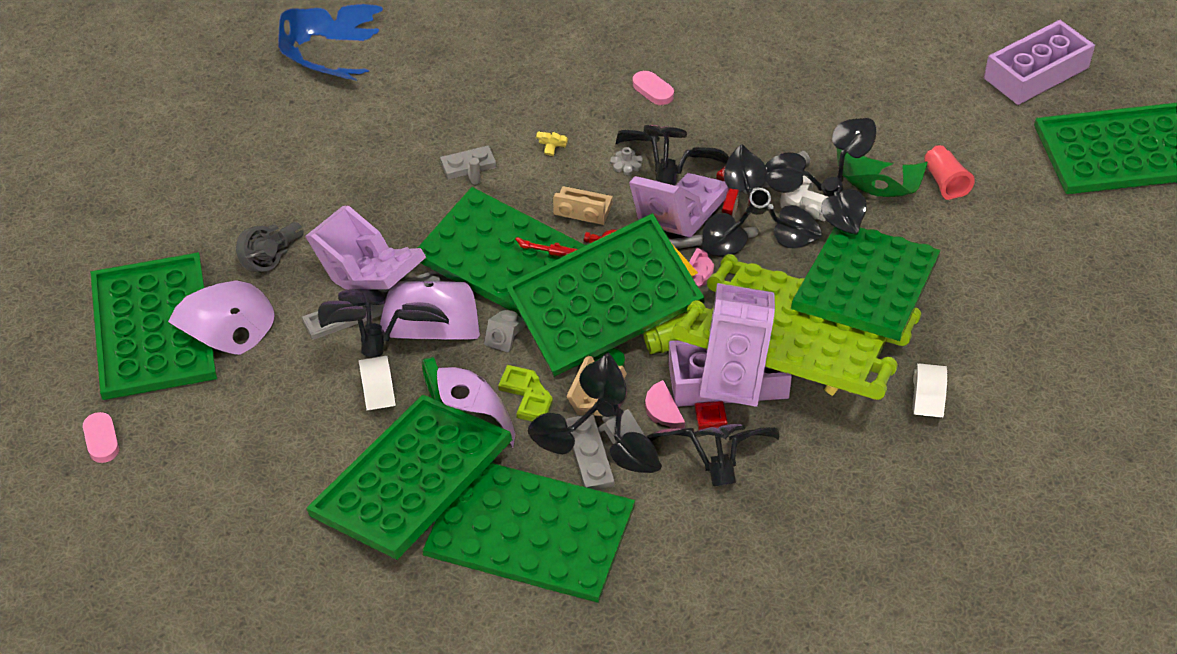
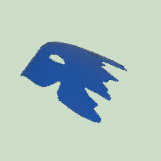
M371 4L343 6L338 10L335 21L322 8H292L285 10L281 13L279 22V48L281 53L305 67L357 80L348 73L363 74L364 72H369V70L345 68L333 70L303 59L299 48L293 46L294 42L297 41L300 45L310 41L312 35L325 36L326 39L364 41L370 39L373 34L379 32V29L355 27L361 23L373 21L372 15L383 11V8ZM285 20H288L290 24L289 35L284 30Z

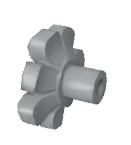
M629 147L616 152V157L613 156L610 160L613 170L617 173L623 170L625 175H631L632 170L639 171L642 168L641 163L643 162L642 157L635 156V151Z

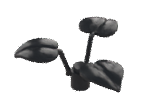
M870 118L849 119L843 121L835 128L832 136L833 144L836 148L842 150L837 178L828 177L823 183H819L808 171H804L806 160L803 156L787 152L773 157L765 164L768 173H766L764 180L775 191L790 193L797 190L803 184V176H806L819 191H823L824 196H827L821 205V212L825 220L841 231L857 235L866 213L867 204L860 192L853 189L844 190L842 185L844 180V160L846 153L853 158H860L872 149L877 133L875 122Z
M645 125L643 131L620 130L617 133L615 144L634 140L651 141L655 160V181L676 186L677 174H681L687 157L709 158L724 164L729 159L728 154L720 149L694 147L692 150L684 152L677 166L676 160L668 159L669 137L685 138L687 137V132L671 126ZM658 136H663L664 154L663 158L659 161L657 142L660 141Z
M742 144L734 150L726 163L724 181L729 189H736L739 192L746 190V193L750 194L747 201V209L737 223L731 215L726 213H718L711 216L703 229L702 249L714 256L736 254L743 249L748 239L747 232L740 226L751 213L761 215L766 210L769 211L773 221L778 223L774 228V236L778 243L784 247L800 248L820 239L822 231L816 220L807 211L798 206H785L781 209L779 218L776 216L773 205L770 204V193L766 189L761 188L766 182L764 177L768 173L767 168L759 157Z
M376 289L343 290L338 293L339 301L324 302L318 309V321L321 328L332 323L358 321L361 333V353L370 357H377L383 354L384 341H389L390 333L398 318L407 321L442 322L449 325L448 317L437 306L421 302L406 303L402 305V309L395 310L386 331H384L380 324L372 323L371 305H382L385 302L384 293ZM364 318H366L367 324L365 325V327L363 323Z
M606 353L598 360L590 363L580 373L579 382L583 391L589 397L598 400L578 421L568 427L565 418L560 414L544 413L536 417L528 427V434L535 443L545 450L563 455L570 452L575 445V438L570 432L575 431L596 410L605 417L615 415L614 438L617 443H614L610 448V455L614 462L621 468L641 473H654L662 467L655 446L645 435L637 432H627L622 437L620 435L621 417L624 413L621 406L627 397V386L620 368L610 353Z
M728 424L718 428H705L694 432V428L664 429L653 432L646 437L650 441L666 435L690 437L705 464V470L710 471L712 486L714 487L736 483L734 466H736L735 458L739 442L753 435L768 436L779 440L780 435L779 430L775 427H763L729 436L734 431L746 429V426L744 424ZM705 435L715 436L718 455L711 457L712 463L709 462L697 437ZM728 436L729 440H732L730 460L728 454H723L721 438L727 439Z

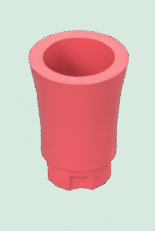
M935 146L932 150L927 151L924 160L925 162L928 161L927 168L937 182L943 198L949 200L966 196L972 190L975 183L973 174L965 169L944 146Z

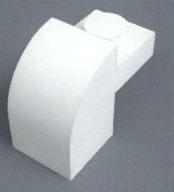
M803 176V184L797 190L790 193L781 192V208L790 205L798 206L807 211L814 219L826 221L821 212V205L827 196L812 192L813 183L806 176Z
M381 356L359 360L367 410L396 406L388 357Z
M917 363V369H914L913 375L915 385L912 405L913 413L915 415L943 417L947 389V367Z

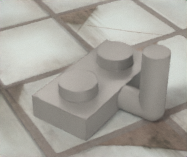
M489 145L440 157V163L447 180L468 175L471 183L478 185L481 181V171L496 168V161Z

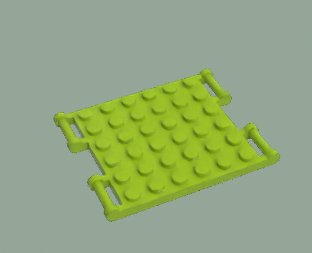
M732 254L723 257L720 268L707 280V286L710 290L716 292L717 283L774 292L775 312L765 367L871 399L879 400L884 397L887 391L886 384L890 376L895 374L898 363L892 357H885L882 360L878 359L886 342L899 346L909 344L913 326L921 318V311L918 308H915L901 340H893L792 310V300L805 278L798 279L788 276L782 271H770L761 268L757 264L739 262ZM729 273L736 274L731 282L724 280ZM693 301L688 306L687 314L683 320L676 323L673 327V337L679 341L707 349L713 308L708 309L702 302ZM699 320L703 323L697 331L692 330L691 327L694 322ZM871 372L877 373L876 380L871 383L867 382Z

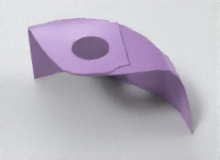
M230 281L203 288L186 296L175 307L168 322L212 348L240 355L256 346L269 331L274 321V310L266 296L252 284ZM232 308H238L240 312H238L237 314H231L230 310ZM239 327H245L249 331V338L243 344H237L233 340V333Z
M399 281L389 289L380 322L382 330L386 331L395 310L402 309V305L406 303L421 302L433 304L440 308L449 319L448 325L442 322L407 321L398 318L390 333V338L478 339L480 333L473 291L467 283ZM424 283H434V285L426 287Z
M456 367L438 368V389L443 403L456 409L493 416L498 420L503 429L511 432L513 440L510 444L513 448L515 431L504 403L486 380L470 370ZM454 387L468 388L470 393L466 398L456 399L451 395V390Z

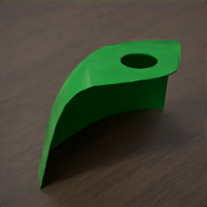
M837 148V161L839 167L840 153L842 150ZM846 153L843 176L854 187L870 195L881 197L905 196L915 193L920 187L928 161L919 164L903 165V185H901L889 176L879 174L883 168L894 163L883 162L865 156L853 158ZM875 181H884L888 184V187L883 189L876 188Z

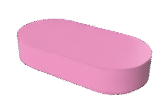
M640 71L633 76V88L648 100L657 105H666L672 102L674 89L657 75L649 71Z
M101 412L88 416L83 422V430L91 459L99 463L113 460L118 455L119 445L111 417Z

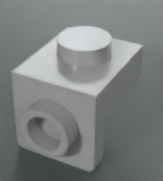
M503 310L488 320L484 344L504 352H509L512 349L514 336L525 327L522 317H519L516 312L510 310Z
M625 410L621 417V437L627 432H637L644 435L630 410ZM604 416L602 418L604 424L598 427L599 433L605 431L612 443H617L614 438L616 416Z

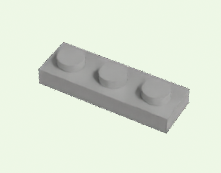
M592 414L575 431L570 432L575 438V445L572 449L583 486L594 490H602L615 487V481L594 415ZM582 416L565 419L567 426H572Z

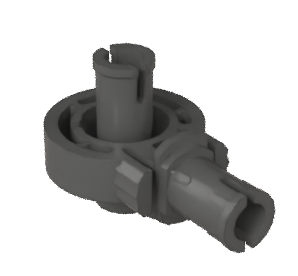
M293 222L278 231H275L279 229L276 224L268 227L255 226L245 229L239 235L236 243V253L240 263L251 272H264L273 269L278 264L281 256L287 253V249L281 248L288 246L289 242L303 236V230L295 232L302 228V226L298 222Z

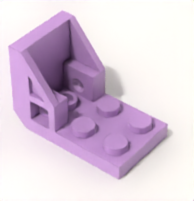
M687 173L676 186L637 176L629 182L638 220L653 213L664 231L690 238L722 204L729 190L724 181Z
M342 206L305 236L331 280L346 290L390 289L426 258L421 248H389L381 233L350 206Z
M717 283L699 397L758 406L775 312L774 292Z

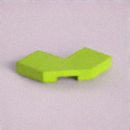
M511 365L506 366L498 389L499 391L523 396L517 411V418L533 421L539 415L549 413L553 404V398L548 390H545L535 371Z

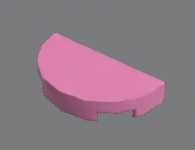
M697 248L689 263L698 272L692 278L698 288L707 284L708 278L713 274L714 263L708 258V254L705 251Z
M662 380L654 384L647 392L645 399L647 415L654 423L670 426V429L685 428V421L665 382Z

